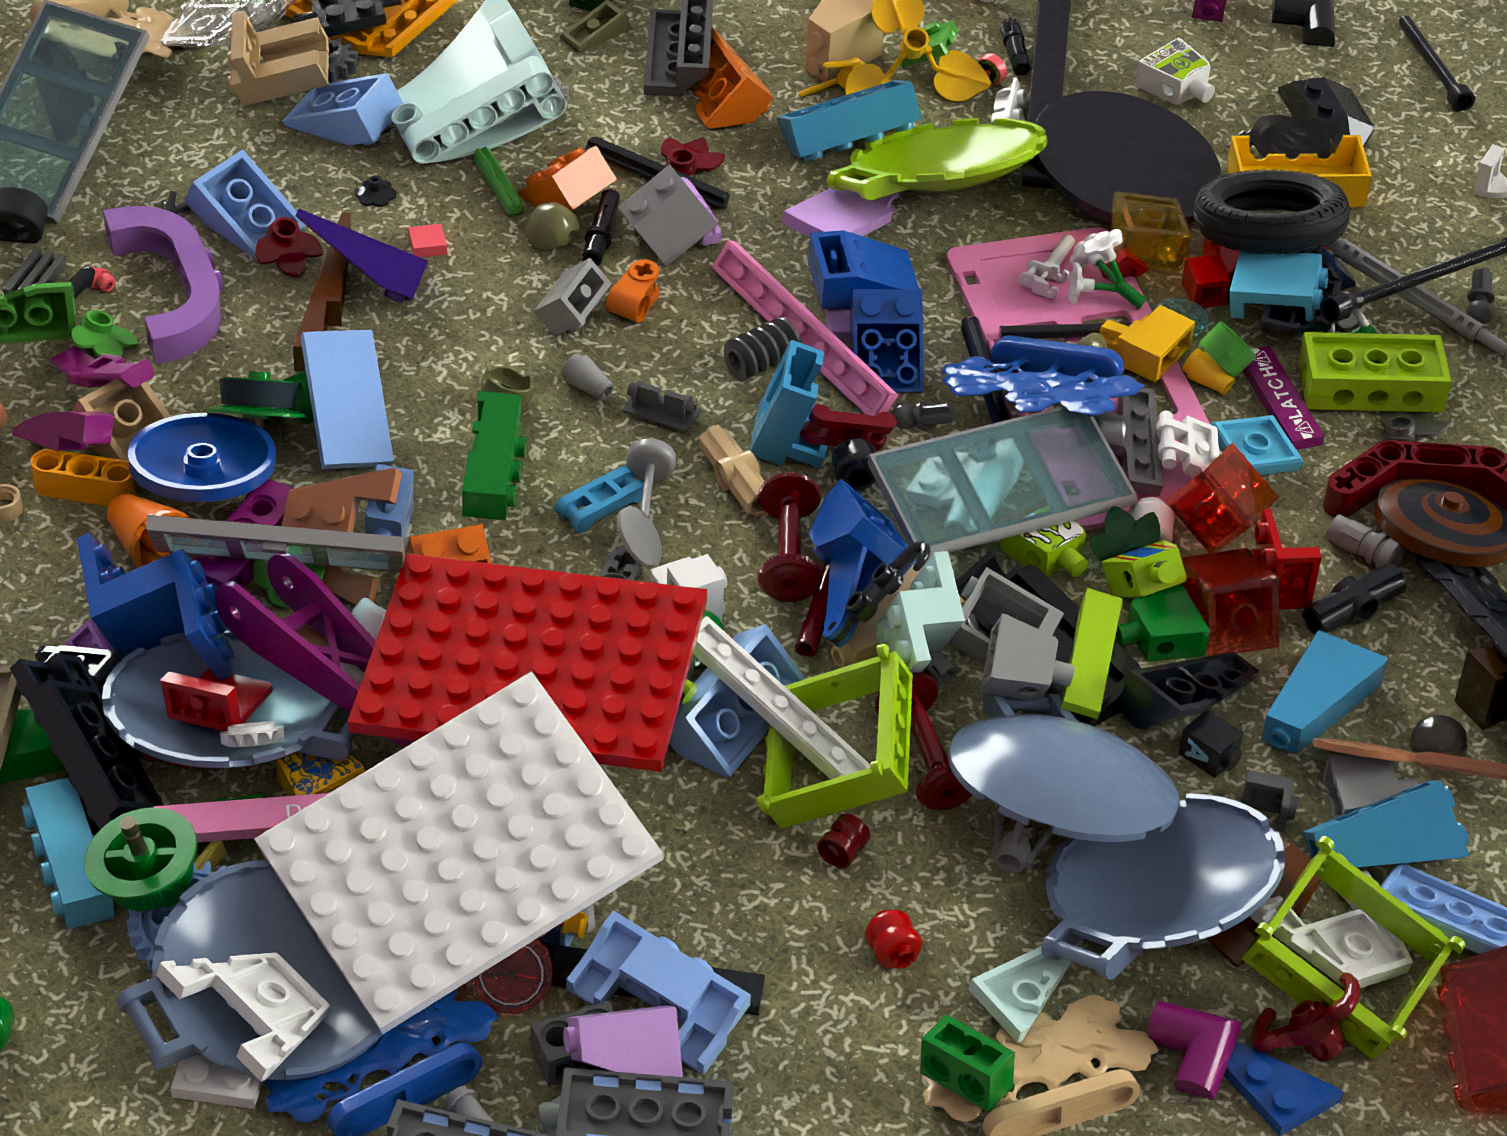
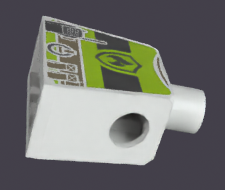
M1179 37L1138 61L1135 86L1174 105H1180L1193 96L1206 103L1215 92V87L1208 83L1211 67L1209 62Z

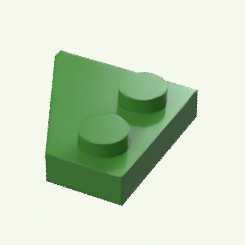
M953 20L943 24L935 21L923 28L929 35L928 46L932 48L933 58L944 56L949 52L947 47L953 44L954 38L959 32ZM926 54L913 60L905 58L901 62V66H911L928 59Z

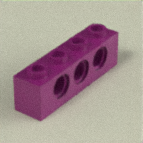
M268 479L261 486L247 493L245 501L236 511H232L226 521L281 526L289 490L295 488ZM208 539V541L225 542L224 539ZM243 541L244 544L263 546V542ZM198 555L191 559L192 561H199L205 572L207 583H214L217 588L226 582H235L245 589L254 578L253 565L255 560Z

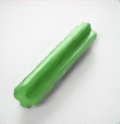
M477 148L474 151V161L507 214L512 217L516 214H522L524 202L490 148Z

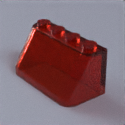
M1503 946L1440 968L1442 984L1437 985V992L1447 1012V1017L1442 1018L1444 1031L1452 1043V1049L1448 1050L1447 1053L1451 1068L1457 1074L1458 1083L1453 1084V1091L1461 1108L1466 1107L1472 1114L1507 1115V946Z

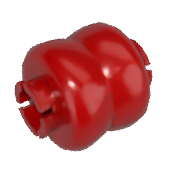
M895 909L882 910L876 913V917L873 916L864 933L866 943L874 950L876 961L884 968L903 969L910 966L911 961L915 962L923 946L921 935L913 928L911 918L904 911Z

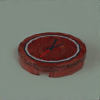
M537 938L471 979L476 995L492 1009L501 1013L519 1014L533 1009L545 998L553 981L552 959L548 949Z

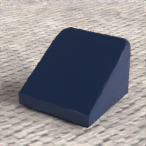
M1324 247L1320 248L1322 256L1331 264L1342 280L1340 291L1355 286L1356 281L1344 264Z

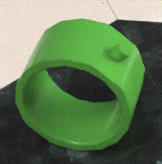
M1221 320L1199 342L1206 352L1235 378L1257 357L1252 349Z

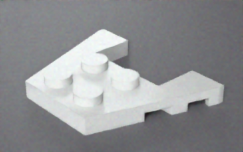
M1367 870L1362 871L1365 875L1371 877ZM1277 896L1268 899L1257 911L1250 915V918L1258 924L1261 922L1267 923L1283 898ZM1344 896L1342 897L1354 911L1305 925L1290 908L1273 933L1275 937L1339 985H1341L1339 981L1340 976L1345 972L1351 973L1356 977L1360 988L1407 974L1413 964V960L1403 941Z
M278 953L230 956L228 962L211 963L207 958L193 959L191 965L176 966L174 960L164 961L160 963L156 976L179 999L213 987L226 1000L227 1004L235 1009L253 1027V1030L261 1037L241 1044L236 1057L260 1081L266 1080L323 1021L331 1006Z

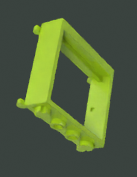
M886 643L877 645L878 657L785 685L812 712L880 691L876 761L870 763V768L791 791L794 746L769 724V734L765 738L767 758L766 764L763 766L765 778L764 793L757 797V803L760 810L764 811L767 816L770 815L780 828H787L908 792L913 675L896 651L889 653V647Z
M1322 836L1315 844L1321 850L1306 866L1268 922H1261L1254 930L1258 933V936L1241 959L1299 1004L1303 1001L1311 1000L1312 1002H1323L1326 1007H1329L1345 994V991L1272 936L1314 874L1429 961L1388 1024L1359 1002L1349 1016L1338 1021L1337 1024L1345 1034L1344 1038L1374 1060L1391 1044L1394 1038L1400 1043L1404 1041L1407 1031L1402 1026L1451 951L1454 950L1460 954L1466 944L1463 939L1457 936L1449 939L1439 928L1432 926L1412 911L1406 903L1399 901L1382 888L1376 880L1368 877L1353 866L1342 854L1332 850L1334 842L1330 838Z

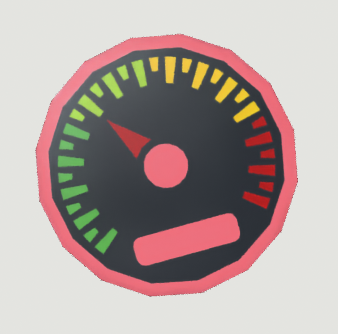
M987 53L977 61L987 73L991 81L990 86H996L1006 78L1007 68L999 56Z

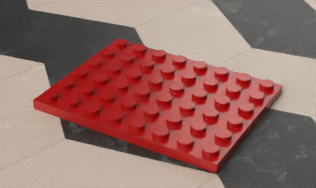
M406 554L347 721L349 732L417 741L532 671L598 764L662 772L707 604V589Z

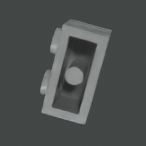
M589 258L564 271L533 312L554 336H558L566 331L574 333L585 324L586 317L600 304L601 297L612 283L593 260Z

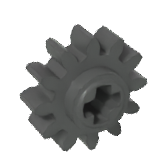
M339 38L335 41L329 40L328 81L332 83L340 78L348 80V73L356 74L358 53L352 50L351 43L342 46L341 39Z

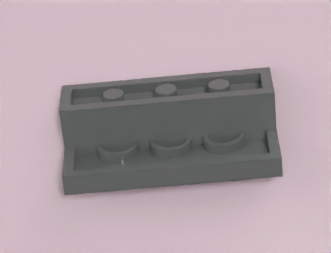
M682 0L681 10L650 9L644 95L678 96L709 74L713 0Z

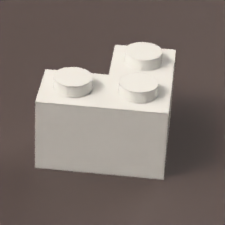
M708 554L691 559V557L683 558L650 569L649 582L707 589L705 610L712 612L722 623V615L726 612L723 598L724 588L727 587V578L723 569L720 566L716 567Z

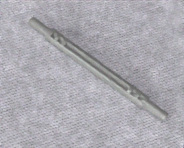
M1345 238L1338 239L1326 246L1333 251L1335 257L1379 284L1404 276ZM1417 285L1395 293L1470 341L1474 342L1477 340L1503 357L1507 354V343L1485 330L1484 324L1422 286Z

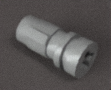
M1342 515L1334 518L1326 536L1327 540L1337 544L1338 547L1359 558L1366 559V564L1376 567V569L1392 564L1398 567L1406 549L1386 533L1381 532L1378 534L1373 529Z

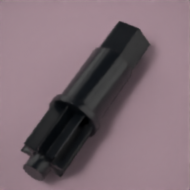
M1008 17L1002 21L1003 26L1000 27L1003 44L1007 49L1015 75H1027L1031 67L1024 44L1025 38L1020 23H1017L1016 18L1013 20Z

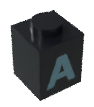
M1206 710L1183 729L1179 755L1216 778L1226 768L1231 770L1239 762L1242 756L1240 746L1243 733L1209 710Z

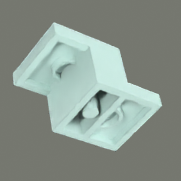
M948 551L934 552L912 581L910 590L899 591L876 624V636L879 643H886L889 647V653L896 651L911 673H921L931 661L929 652L943 650L965 621Z

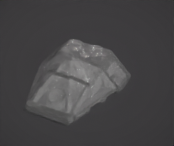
M191 0L189 4L183 3L180 8L182 12L181 18L172 21L161 42L163 46L231 47L228 29L232 28L233 13L245 11L255 31L261 32L275 20L283 17L286 14V10L295 0Z

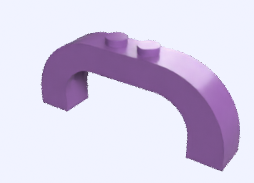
M126 206L103 210L105 235L113 256L134 252H154L167 257L175 265L188 297L187 302L178 309L144 317L147 344L155 365L181 359L204 347L217 333L221 323L220 290H223V281L220 271L213 270L215 266L211 249L204 248L197 230L183 217L160 208Z

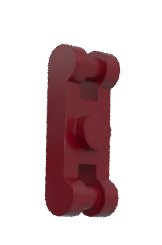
M817 404L809 414L810 421L805 422L802 426L800 437L807 443L837 446L842 441L850 438H861L869 441L875 447V450L879 451L887 441L886 435L892 433L897 420L888 412H880L877 416L831 411L825 405Z

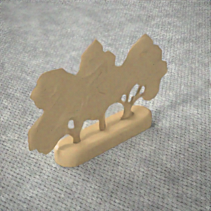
M36 0L32 5L29 13L32 23L44 0ZM49 0L147 30L150 38L143 53L148 52L154 56L168 59L172 51L165 43L180 47H199L202 45V42L199 41L200 38L196 34L174 28L177 25V20L164 11L139 7L136 9V13L127 12L129 0ZM55 20L51 21L43 37L51 43L63 44L71 50L89 53L103 59H110L117 54L115 44L125 45L126 47L130 45V43L85 29H81V32L73 31L71 27L74 26Z
M1088 995L1073 1003H1069L1066 1011L1058 1021L1049 1019L1041 1011L1024 1039L1019 1043L1001 1026L996 1034L997 1040L1001 1045L1015 1052L1014 1090L1008 1092L1005 1095L1006 1097L996 1104L1000 1106L993 1109L984 1118L982 1124L983 1133L985 1136H1040L1125 1109L1135 1102L1140 1093V1085L1127 1070H1146L1151 1062V1055L1157 1053L1159 1049L1146 1032L1117 1028L1116 1024L1121 1018L1120 1004L1105 1000L1104 997L1099 995ZM1093 1058L1100 1061V1066L1096 1069L1091 1063ZM1115 1067L1123 1068V1069H1118V1070H1113V1071H1110V1072H1106L1108 1068H1115ZM1074 1073H1081L1087 1077V1079L1059 1087L1062 1082L1066 1081ZM923 1075L929 1085L922 1094L925 1098V1105L943 1107L951 1119L961 1122L974 1120L982 1113V1108ZM1040 1082L1046 1084L1049 1091L1021 1100L1016 1098L1018 1090L1028 1083Z

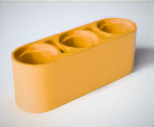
M54 449L39 450L31 457L33 486L35 492L39 495L102 506H109L112 500L121 494L137 496L136 482L130 474L127 461Z

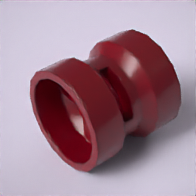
M841 814L831 825V831L826 832L819 840L817 849L824 861L839 869H845L857 857V851L862 850L869 842L871 833L867 825L860 818L852 814Z

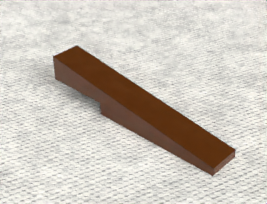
M342 212L338 224L351 229L350 213ZM329 246L293 344L294 371L296 372L306 370L300 338L302 333L327 331L328 326H342L349 261L331 246Z

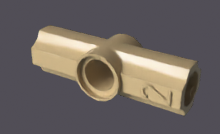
M719 425L707 428L706 432L699 437V447L713 465L714 475L723 491L731 490L746 513H751L754 517L766 514L758 501L759 488L765 481L760 476L758 462L754 454L749 450L743 452L727 429H723Z

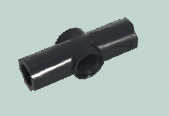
M1395 564L1385 565L1358 580L1353 576H1347L1334 586L1331 594L1304 607L1302 618L1306 623V628L1314 635H1316L1318 630L1328 633L1351 620L1356 624H1360L1370 619L1378 609V606L1404 593L1407 583L1404 580L1402 571Z

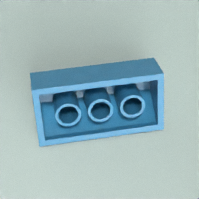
M903 80L889 81L776 117L777 124L793 156L803 157L804 161L820 158L823 156V150L833 147L835 152L853 147L852 141L864 138L865 142L883 138V132L893 128L896 133L914 128L913 122L922 120L913 84L911 81Z

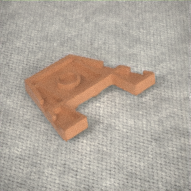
M388 468L290 489L281 526L354 532L361 500L396 504L402 472L397 468ZM303 546L305 549L311 550L310 546ZM328 548L330 552L349 553V550ZM325 567L322 582L332 593L355 605L364 597L375 603L379 579L374 576L345 573L346 568Z

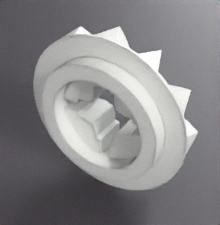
M273 721L228 726V731L220 733L221 744L227 747H246L277 743L284 738V727L275 726Z

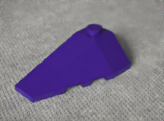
M302 209L297 210L295 217L378 287L385 289V297L403 303L405 298L410 300L414 298L428 260Z

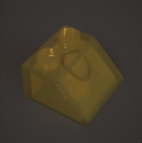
M1115 191L1111 231L1121 230L1123 238L1121 244L1113 247L1116 255L1124 248L1144 261L1147 266H1153L1157 269L1170 268L1180 270L1192 235L1178 199Z

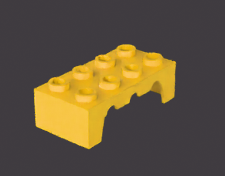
M1343 135L1335 153H1331L1326 159L1319 158L1317 153L1299 154L1294 159H1288L1285 154H1267L1263 159H1256L1250 152L1249 136H1231L1226 165L1228 174L1265 169L1309 173L1337 184L1346 194L1349 207H1366L1372 175L1360 135Z

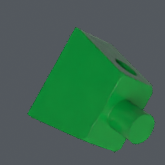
M1181 583L1134 599L1129 606L1127 623L1117 626L1115 641L1121 647L1137 644L1147 661L1201 657L1206 654L1210 630Z

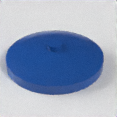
M190 413L159 420L138 432L128 447L129 471L133 479L141 487L165 498L187 502L220 501L249 493L270 478L276 462L275 444L271 436L264 429L248 420L218 413Z

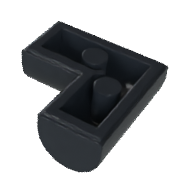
M1272 0V23L1302 25L1303 44L1334 47V0Z

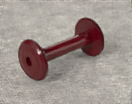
M794 472L780 473L763 482L758 491L760 507L768 515H772L776 519L779 518V555L777 557L773 556V559L769 558V560H766V563H763L758 572V582L762 591L768 596L779 601L796 602L814 595L819 590L823 580L822 570H820L818 564H815V561L805 557V555L801 556V519L803 517L806 518V515L810 516V514H813V511H816L821 502V492L817 483L808 476Z
M912 673L910 732L929 770L921 778V781H918L919 784H917L918 787L915 791L919 803L928 809H951L966 802L972 797V794L963 787L953 774L948 756L926 712L936 702L935 699L939 695L938 684L930 675ZM880 692L875 700V709L878 715Z

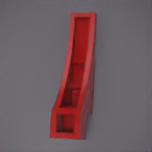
M1204 237L1202 257L1185 259L1182 285L1193 309L1226 305L1240 253L1239 250H1231L1219 246Z

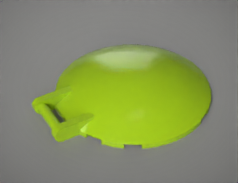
M979 118L952 120L953 126L934 129L933 123L917 125L912 129L897 133L893 131L884 134L883 138L866 142V149L864 151L862 149H855L850 156L851 165L830 172L827 177V184L833 190H848L858 193L861 198L866 200H875L904 190L951 191L964 189L995 180L1025 164L1046 147L1047 135H1045V129L1037 124L1007 118L994 119V124H979Z

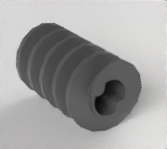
M782 317L775 318L771 322L751 329L748 333L745 332L738 335L737 338L734 337L727 340L724 345V359L727 368L738 381H745L747 375L753 377L757 375L758 370L763 372L768 370L770 365L773 367L779 365L790 341L794 340L802 343L801 337L796 328L787 319Z

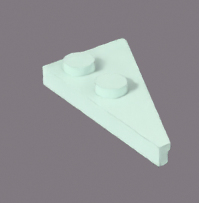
M1081 938L1075 944V946L1082 947L1084 942L1083 938ZM1042 946L971 979L969 991L1017 1043L1024 1039L1072 963L1063 958L1053 960L1043 956Z

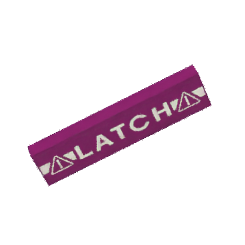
M1271 347L1253 348L1252 351L1257 357L1243 372L1269 416L1273 415L1296 450L1323 445L1325 435Z

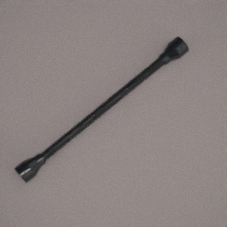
M1507 237L1503 238L1500 242L1361 292L1350 294L1339 292L1324 297L1320 304L1321 314L1326 321L1335 323L1348 318L1356 309L1361 308L1365 304L1507 254Z

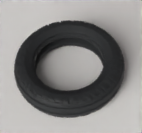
M1265 169L1223 175L1206 183L1198 192L1194 203L1195 223L1200 233L1207 240L1231 250L1258 254L1300 253L1328 246L1338 240L1345 232L1350 216L1347 196L1337 184L1323 177L1298 171ZM1277 209L1293 211V213H1256L1250 212V210Z

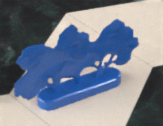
M1004 336L994 344L991 349L993 363L984 357L974 356L966 358L961 363L947 364L942 370L947 375L942 381L945 382V385L951 387L950 390L956 396H981L1005 390L1009 392L1005 398L1010 403L1017 404L1015 408L1019 413L1042 411L1051 405L1062 404L1070 412L1097 416L1116 409L1114 401L1110 400V398L1136 395L1145 386L1137 383V380L1131 376L1122 375L1124 372V362L1114 350L1019 336ZM1000 369L1004 372L991 373L990 371Z
M457 989L381 1035L363 1054L338 1069L301 1079H266L264 1084L271 1091V1094L265 1100V1103L268 1105L267 1110L268 1112L286 1111L296 1121L309 1123L318 1119L326 1111V1105L329 1101L343 1099L331 1109L328 1115L327 1124L331 1132L335 1136H363L388 1123L397 1099L425 1105L474 1079L482 1067L483 1059L478 1051L466 1042H477L486 1039L488 1032L491 1030L490 1023L497 1020L498 1015L484 1001L455 1002L453 1000L457 994ZM433 1036H438L441 1039L439 1045H434L431 1040ZM456 1041H465V1042H459V1043H456V1044H453V1045L447 1047L448 1044H450V1043H453V1042H456ZM422 1053L429 1056L402 1070L403 1066L414 1055ZM379 1069L388 1070L391 1073V1076L363 1090L359 1089L363 1077L368 1073ZM352 1075L356 1076L357 1081L355 1084L347 1081ZM330 1081L339 1082L349 1090L345 1092L341 1088L335 1093L324 1089L323 1085ZM318 1093L325 1094L328 1098L320 1101L317 1100L316 1095Z

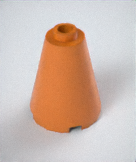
M121 494L109 504L107 519L136 569L171 554L169 552L156 551L146 531L147 515L190 517L181 510L132 494ZM167 534L169 538L199 540V537Z

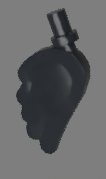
M1267 115L1259 118L1253 128L1247 132L1242 130L1238 134L1239 136H1249L1250 147L1254 145L1264 158L1267 154H1285L1288 159H1294L1299 154L1317 153L1319 155L1320 151L1329 149L1332 145L1331 138L1338 134L1339 127L1335 123L1309 121L1284 115Z

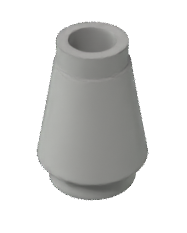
M574 354L568 359L562 369L561 374L566 378L567 384L601 401L610 396L614 389V384L588 355Z

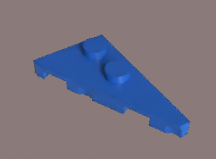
M1236 1041L1224 1077L1279 1136L1340 1103L1344 1093L1340 1088L1264 1053L1257 1052L1255 1049Z

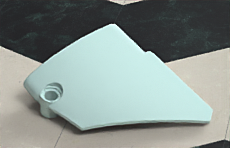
M485 0L450 45L425 70L397 90L404 104H401L393 111L391 118L413 159L423 164L474 154L477 148L488 147L492 149L515 140L560 117L566 110L567 103L548 70L544 59L508 0Z

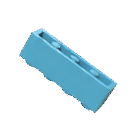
M69 777L25 788L27 804L21 806V812L26 829L34 828L35 831L34 834H30L35 857L43 856L45 861L40 863L45 887L53 885L55 891L49 893L55 917L63 915L67 930L114 918L113 899L97 891L91 885L85 873V853L93 839V835L78 792L70 784Z

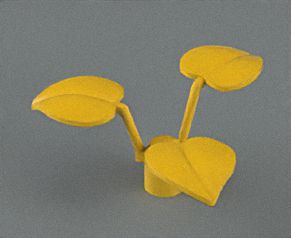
M873 0L871 15L876 27L886 34L899 30L900 34L904 35L900 42L901 53L885 75L881 68L874 64H861L855 67L847 77L845 95L891 81L889 78L905 58L918 59L923 54H926L932 70L937 72L933 79L936 92L947 101H967L988 89L991 81L981 65L968 54L961 51L950 50L946 55L940 57L939 66L936 64L931 53L932 48L928 46L929 35L925 29L918 27L925 10L922 0Z

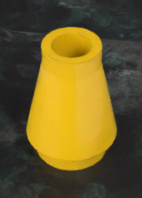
M1199 348L1190 354L1182 367V371L1187 374V379L1213 389L1223 396L1231 389L1235 382L1234 377L1229 375L1206 351L1203 352Z

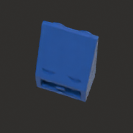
M845 230L810 233L808 266L821 310L850 307V295L853 289L920 290L907 250Z
M853 289L850 295L851 351L896 393H924L922 290Z

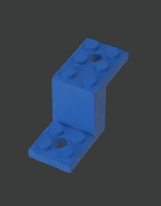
M91 532L77 538L91 619L122 659L140 647L147 651L159 646L160 638L185 632V636L218 681L233 675L230 659L234 658V653L228 639L224 635L228 628L223 623L215 604L217 586L214 583H207L205 572L198 560L192 561L185 550L180 549L126 573L122 566L116 567L114 565L108 547L104 543L99 545Z

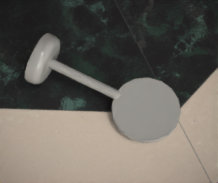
M642 439L629 447L626 455L627 467L635 473L636 478L644 481L641 509L628 506L620 510L617 516V529L626 550L635 561L649 568L659 564L663 556L659 534L648 518L653 482L667 479L673 473L677 461L676 453L672 447L664 441L657 439Z

